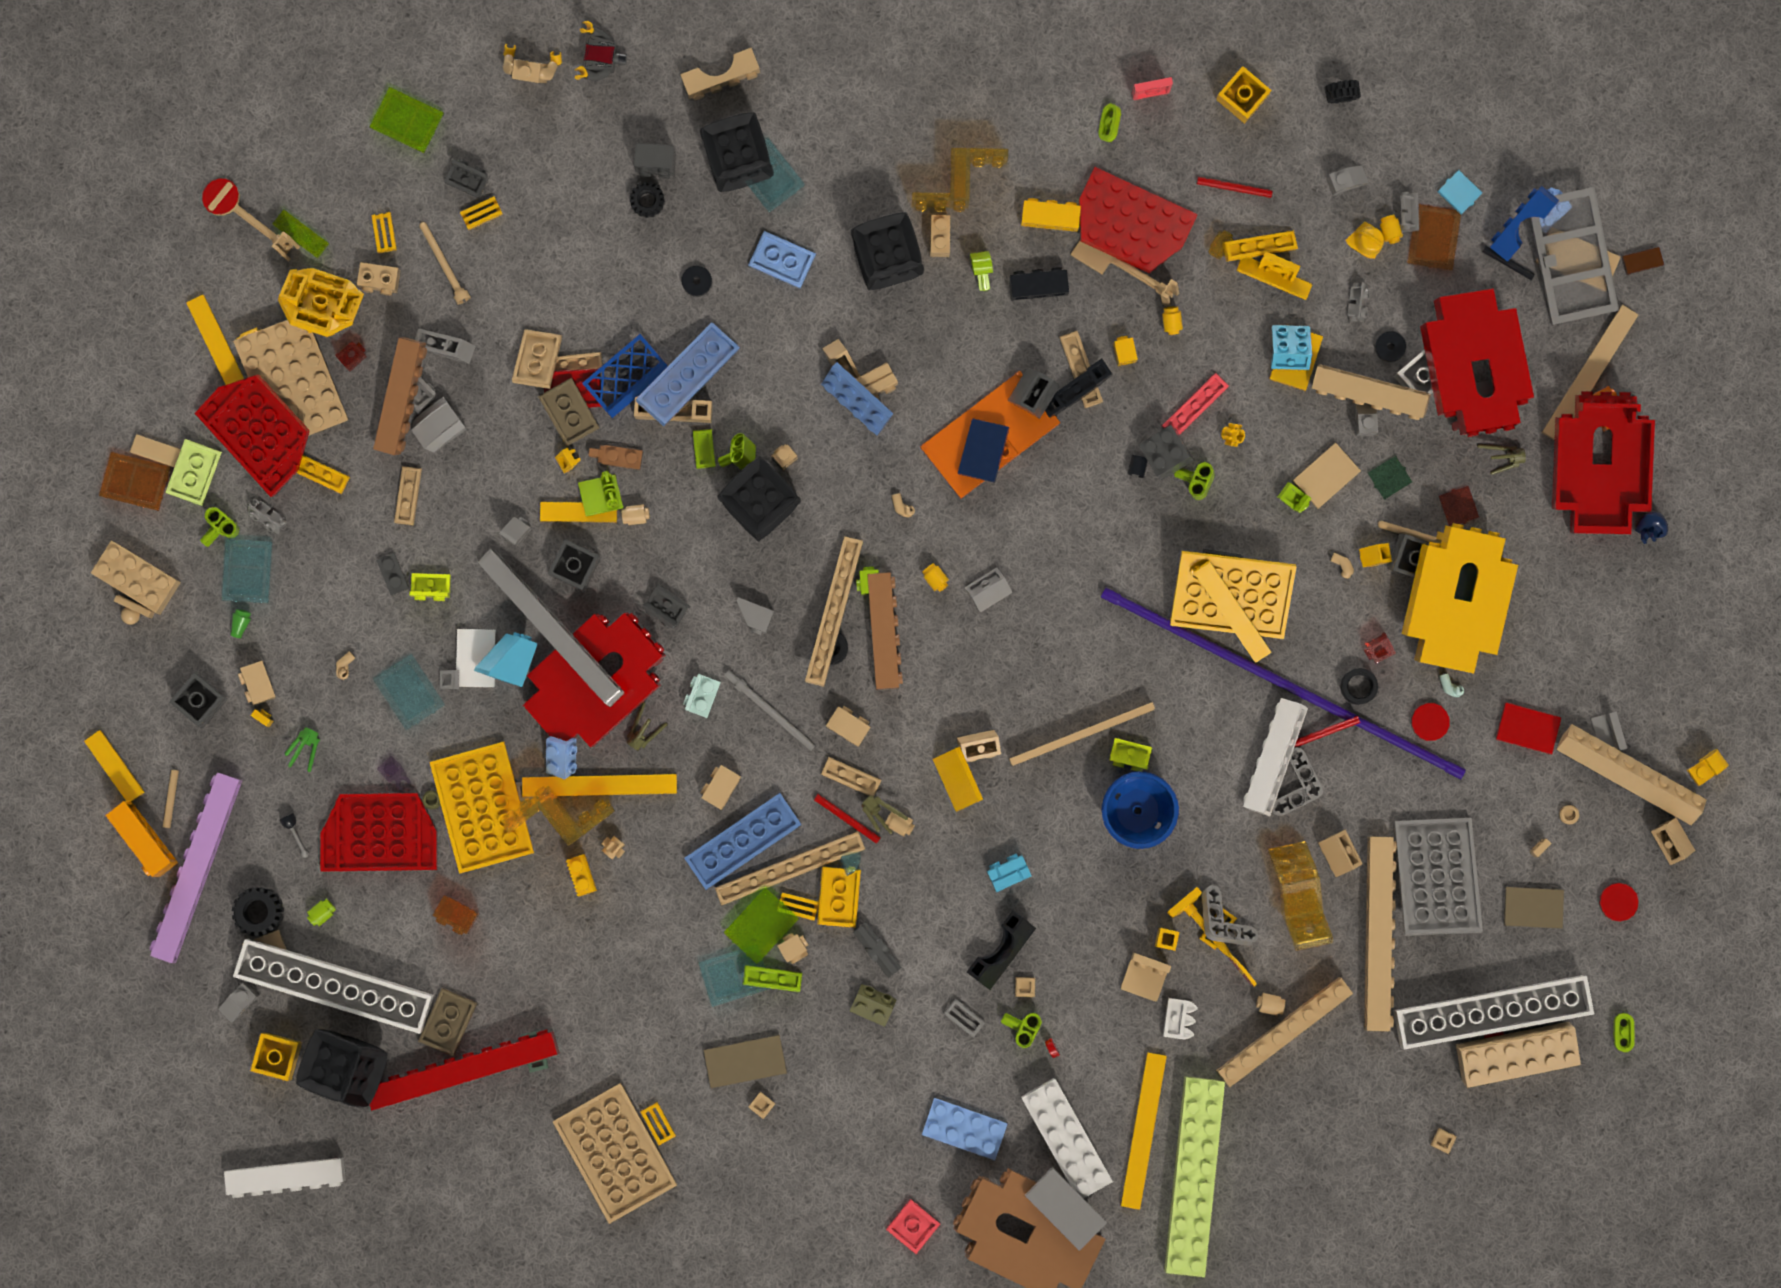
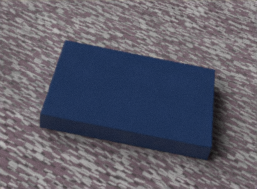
M972 418L958 474L995 483L1010 428Z

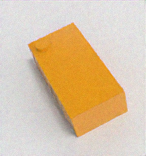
M123 801L105 815L143 866L141 868L147 876L161 877L178 864L177 860L133 802Z

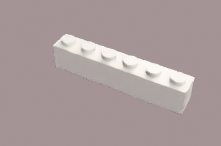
M1283 698L1277 703L1274 720L1269 725L1268 737L1262 745V754L1256 762L1255 774L1250 779L1249 791L1243 799V807L1266 816H1271L1308 710L1306 706Z
M343 1157L224 1171L226 1195H232V1198L244 1197V1193H251L252 1196L263 1195V1191L271 1190V1194L281 1193L286 1188H290V1191H300L304 1186H310V1189L322 1188V1184H329V1187L341 1186V1182L346 1181Z

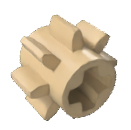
M615 836L611 839L607 837L602 842L604 848L601 851L612 860L615 856L620 858L625 852L622 849L625 844Z

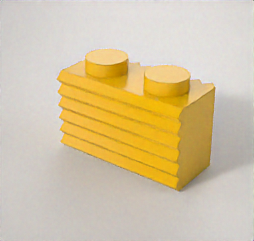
M585 854L567 859L566 863H568L569 873L572 874L570 877L573 878L572 881L574 882L573 885H575L574 888L576 889L577 896L581 897L596 892L597 889Z

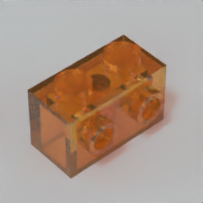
M444 895L432 916L436 917L435 921L443 926L449 924L453 927L452 931L463 935V933L469 934L480 913Z

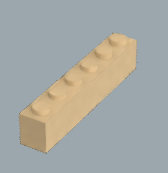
M1321 364L1317 366L1312 389H1315L1318 394H1334V398L1340 400L1349 398L1355 404H1371V408L1382 410L1383 408L1390 409V413L1396 415L1405 413L1409 415V418L1415 420L1425 417L1431 397L1430 393Z

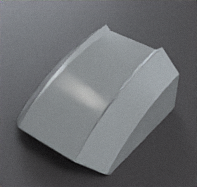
M444 397L413 420L411 431L423 448L431 452H436L467 430Z

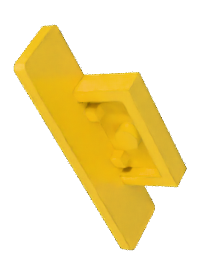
M1266 251L1260 262L1252 258L1241 259L1237 267L1238 272L1304 300L1307 299L1312 287L1311 283L1296 277L1301 266Z

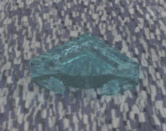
M860 852L841 857L846 876L853 874L857 870L861 860Z

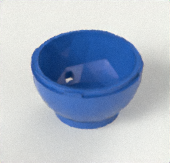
M1132 772L1115 780L1104 795L1102 803V818L1110 835L1117 842L1135 849L1154 847L1166 840L1173 832L1179 816L1178 799L1171 786L1164 779L1148 772ZM1117 793H1120L1121 795H1120V796L1118 797V799L1116 800V798H1115L1116 794H1117ZM1136 807H1139L1141 809V813L1139 815L1135 814L1134 809ZM1159 822L1161 825L1156 829L1155 826Z

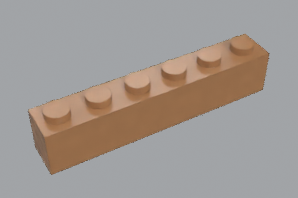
M406 337L398 338L374 450L399 455L405 449V434L409 431L410 423L408 421L414 410L413 399L418 393L417 382L423 371V367H421L422 360L427 354L425 342Z
M891 572L868 574L876 690L899 688V684H903L902 672H898V665H901V654L896 651V646L900 645L899 634H895V627L898 626V615H894L893 608L897 607L896 596H892V589L895 588V577H891Z

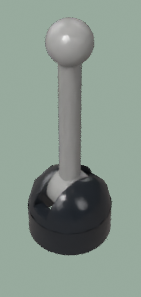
M294 813L279 819L284 828L291 829L301 850V856L307 858L309 853L305 851L294 829L296 825Z

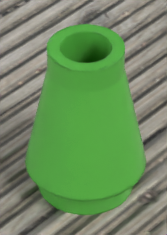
M236 609L232 617L231 636L242 638L245 629L252 619L250 612Z

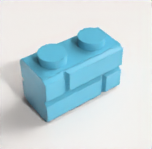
M1016 853L1006 858L1008 862L1000 864L998 861L989 866L990 870L987 871V874L996 892L1032 876L1022 855L1018 856Z

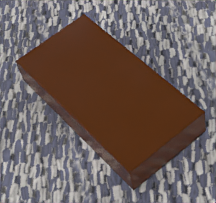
M1660 247L1622 256L1626 275L1664 266Z

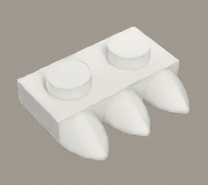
M1168 998L1163 1037L1189 1039L1194 1036L1193 1032L1184 1026H1190L1196 1022L1193 1017L1186 1013L1196 1011L1198 1009L1197 1006L1190 1001Z

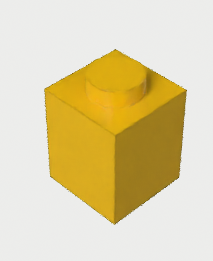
M1121 336L1116 338L1117 341H1114L1113 347L1117 365L1136 363L1138 358L1133 337Z
M1389 543L1376 544L1359 549L1363 568L1392 562Z
M1158 928L1155 947L1176 951L1179 932Z

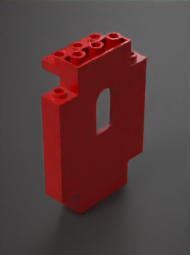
M1494 288L1437 298L1434 300L1437 321L1426 322L1420 326L1438 416L1444 415L1445 418L1457 416V421L1451 423L1452 430H1459L1460 435L1467 434V437L1477 436L1479 432L1485 431V434H1491L1503 428V431L1515 429V426L1521 423L1518 406L1528 404V401L1534 398L1517 309L1498 311ZM1488 359L1494 392L1490 397L1485 398L1477 392L1471 362Z
M1581 391V395H1575L1574 418L1573 414H1561V418L1555 417L1552 509L1571 510V533L1631 534L1632 512H1651L1655 420H1651L1649 416L1638 415L1636 419V412H1641V404H1637V396H1631V392H1619V396H1612V392H1600V395H1593V391ZM1601 426L1608 427L1612 433L1611 465L1592 464L1594 432Z
M623 613L610 626L608 625L609 620L603 614H594L572 634L598 663L611 652H617L622 656L623 665L611 678L624 691V694L611 707L600 699L556 649L527 675L539 691L523 706L549 736L568 741L580 735L590 748L594 747L662 686L659 683L660 678L654 672L650 673L649 670L663 661V658L666 656L663 653L664 648L658 642L654 643L650 638L652 636L645 627L642 629L639 626V620L633 613Z

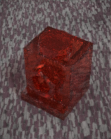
M353 341L335 355L349 372L367 357L364 354L366 349L359 342L355 344ZM354 351L355 355L353 357H349V352Z
M1385 632L1381 636L1365 643L1367 649L1364 652L1369 660H1374L1375 664L1396 654ZM1381 645L1380 650H1374V648Z

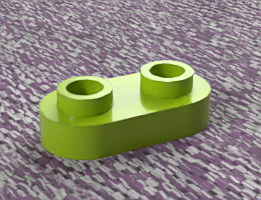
M1112 103L1106 105L1102 111L1098 132L1099 138L1106 142H1112L1116 138L1121 117L1120 107Z
M1626 1013L1616 1015L1613 1021L1614 1046L1621 1052L1631 1051L1635 1044L1634 1019ZM1625 1019L1626 1025L1622 1027L1620 1021ZM1621 1039L1626 1040L1625 1046L1620 1044Z

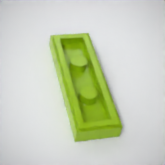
M745 965L742 985L800 992L802 973Z

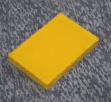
M1311 333L1312 358L1309 370L1272 369L1269 380L1306 391L1323 336Z
M960 747L933 759L956 812L983 800Z
M822 867L817 925L856 928L861 870Z

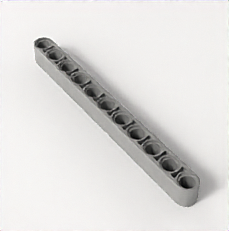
M490 548L478 560L479 565L600 699L611 707L624 694V691L501 555L493 548Z

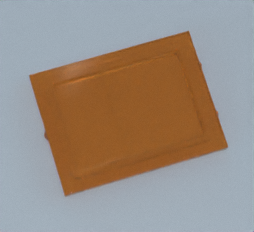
M1419 204V230L1412 231L1408 264L1453 271L1461 214L1457 210Z
M111 452L99 496L159 511L171 467Z

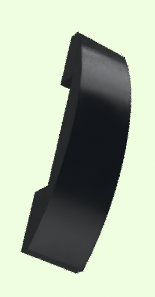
M1102 358L1088 367L1086 372L1055 393L1045 410L1050 418L1084 398L1113 375Z

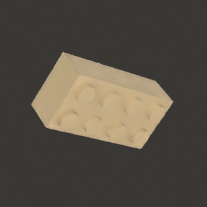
M112 540L91 572L94 576L161 615L181 583Z

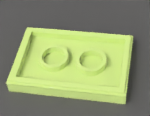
M185 439L165 493L202 506L222 452Z

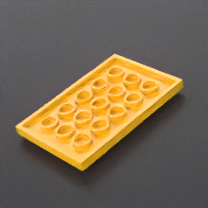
M1181 551L1170 626L1235 633L1193 572V570L1210 560L1259 634L1263 637L1284 639L1296 564Z
M505 742L429 762L459 874L534 853Z

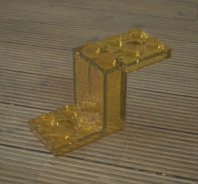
M951 148L950 193L912 192L911 208H915L916 211H926L927 208H934L935 211H946V208H953V211L956 212L965 211L969 207L970 164H973L974 167H984V164H992V167L996 168L1003 167V164H1007L1008 149Z
M543 786L535 792L533 798L523 800L517 810H510L504 815L505 819L502 821L504 828L510 833L541 810L569 846L615 810L608 798L605 800L601 799L594 804V809L590 812H583L578 817L579 820L576 821L550 786L546 788Z
M1306 841L1268 849L1269 857L1278 878L1282 916L1295 951L1334 943L1333 935L1323 912L1320 876Z

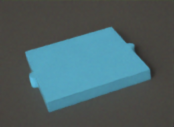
M1459 170L1450 179L1448 178L1446 183L1438 190V193L1460 214L1469 206H1473L1474 201L1482 194Z

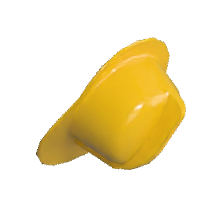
M1364 221L1346 239V243L1363 256L1375 259L1384 245V236L1380 230Z

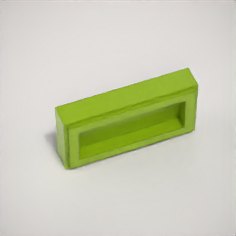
M712 429L693 431L696 468L716 467Z

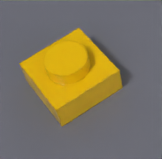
M255 709L250 715L266 727H270L274 722L270 719L271 714L263 709L261 711Z

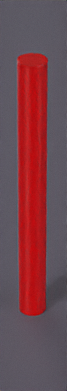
M1202 177L1197 179L1198 185L1268 198L1272 197V190Z
M1356 716L1298 738L1294 748L1359 724L1360 720Z
M817 794L814 801L877 844L881 837Z

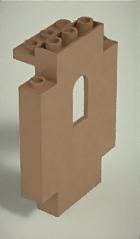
M1008 1168L1000 1177V1185L993 1183L984 1176L974 1179L970 1187L972 1191L969 1197L966 1196L961 1206L963 1209L960 1215L957 1214L953 1221V1229L956 1232L973 1240L965 1248V1257L1026 1288H1057L1059 1282L1071 1288H1082L1106 1239L1096 1234L1079 1251L1025 1196L1037 1182ZM1003 1213H1009L1034 1225L1035 1227L1027 1243L998 1230L996 1226L998 1216Z

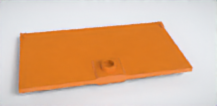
M1020 371L920 446L921 450L927 455L960 499L984 482V480L958 474L972 418L1010 428L999 470L1061 423L1056 416L1050 418L1045 411L1039 419L1008 401L1023 376Z

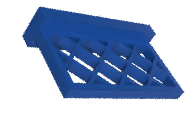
M639 334L582 384L607 414L613 418L631 403L635 397H638L668 365L644 337ZM639 339L645 345L644 353L633 352V346ZM630 354V366L619 365V356ZM633 355L644 356L643 367L632 366ZM646 356H654L659 361V364L654 368L646 367ZM608 366L616 367L615 378L604 377L605 368ZM618 367L630 368L629 379L618 378ZM632 368L643 369V377L640 380L631 379ZM645 369L650 370V371L645 375ZM602 372V377H596L599 373ZM592 379H602L601 390H592L588 383ZM604 380H615L614 392L603 391ZM617 381H629L628 390L626 392H616ZM603 393L614 394V402L608 407L602 401ZM616 394H622L619 398L616 399Z

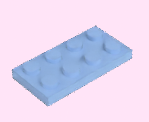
M934 1098L922 1135L995 1160L1008 1123Z

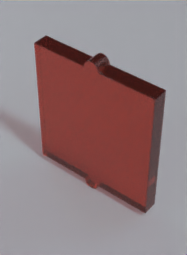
M1469 486L1457 490L1452 489L1451 492L1439 495L1449 526L1452 527L1453 523L1466 524L1467 521L1479 518Z

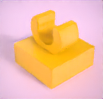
M568 448L563 449L555 457L564 474L571 471L581 460L580 458L574 459L572 456L576 452L575 449L570 451Z

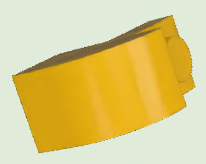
M1714 749L1701 758L1697 764L1689 768L1687 772L1697 786H1701L1725 770L1729 764L1719 750Z

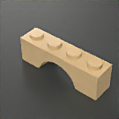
M752 48L734 54L732 66L722 75L710 76L703 73L699 68L680 75L689 99L698 100L710 91L711 93H717L726 85L732 87L738 85L742 79L747 78V80L756 78L757 74L760 73V68Z
M635 397V419L656 420L636 402L637 397ZM704 400L688 401L670 421L712 423L713 403L712 401Z

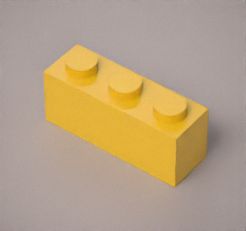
M1028 198L1023 203L1021 226L1078 232L1081 206H1077V203L1074 202L1058 204V201L1055 200L1039 202V199Z

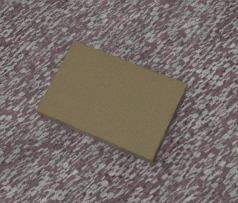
M572 378L538 396L566 447L600 428Z
M1505 887L1504 926L1563 929L1564 890Z
M441 988L418 1042L454 1057L478 1003Z

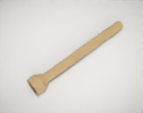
M421 222L419 226L455 291L454 299L457 305L464 303L463 299L468 301L471 298L468 291L461 288L428 225L425 222Z
M1384 521L1378 522V527L1398 534H1407L1428 542L1438 544L1442 542V540L1428 534Z

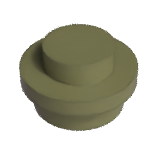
M430 790L423 795L422 802L426 808L433 810L441 805L437 791Z

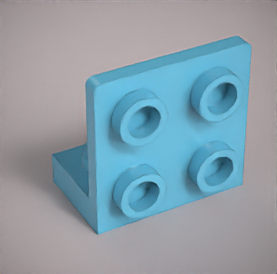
M1272 325L1273 353L1271 369L1309 370L1312 358L1310 327Z

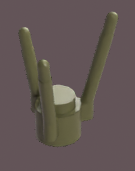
M1486 444L1477 445L1478 448L1508 451L1507 454L1490 457L1491 459L1507 458L1508 462L1512 463L1491 471V475L1519 467V463H1525L1526 461L1524 448L1517 449V446L1507 447Z
M645 702L641 704L631 731L627 735L629 739L626 743L637 751L641 747L645 748L668 725L664 723L644 741L645 736L642 734L648 727L651 719H647L639 732H635L646 705Z
M870 796L861 804L862 810L866 813L877 832H880V829L873 816L878 819L889 834L893 833L878 814L881 810L880 805L904 820H908L907 816L882 801L879 796L876 798Z

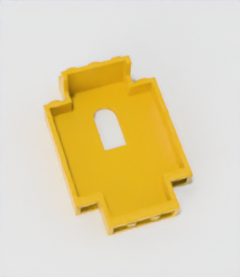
M1453 523L1452 527L1445 525L1444 533L1437 532L1436 539L1442 540L1441 544L1429 542V545L1422 544L1401 634L1419 638L1415 661L1474 674L1479 651L1498 654L1518 565L1513 564L1512 559L1502 557L1506 538L1499 537L1500 533L1489 531L1488 534L1481 533L1482 529L1471 527L1470 530L1463 529L1464 525ZM1466 563H1473L1477 567V577L1471 602L1454 598L1460 570Z

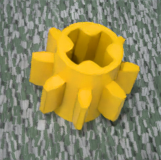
M1229 423L1228 426L1223 428L1221 437L1223 440H1226L1225 445L1238 447V443L1240 444L1244 441L1245 432L1241 429L1242 425Z

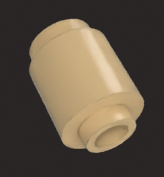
M644 504L626 506V509H621L623 524H628V526L647 523V519H650L649 508H645Z
M893 812L890 813L885 822L889 829L903 837L906 834L910 835L915 827L912 824L914 820L909 817L908 820H904Z
M1262 993L1261 996L1257 997L1256 1007L1262 1013L1276 1016L1278 1014L1282 1015L1285 1008V999H1281L1280 996Z

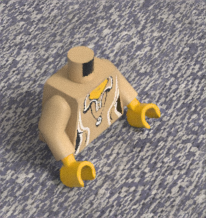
M505 44L503 70L506 74L511 75L512 79L547 83V80L553 78L558 65L562 63L561 52L559 55H554V51L550 52V62L545 64L514 59L516 46L508 48L507 44Z

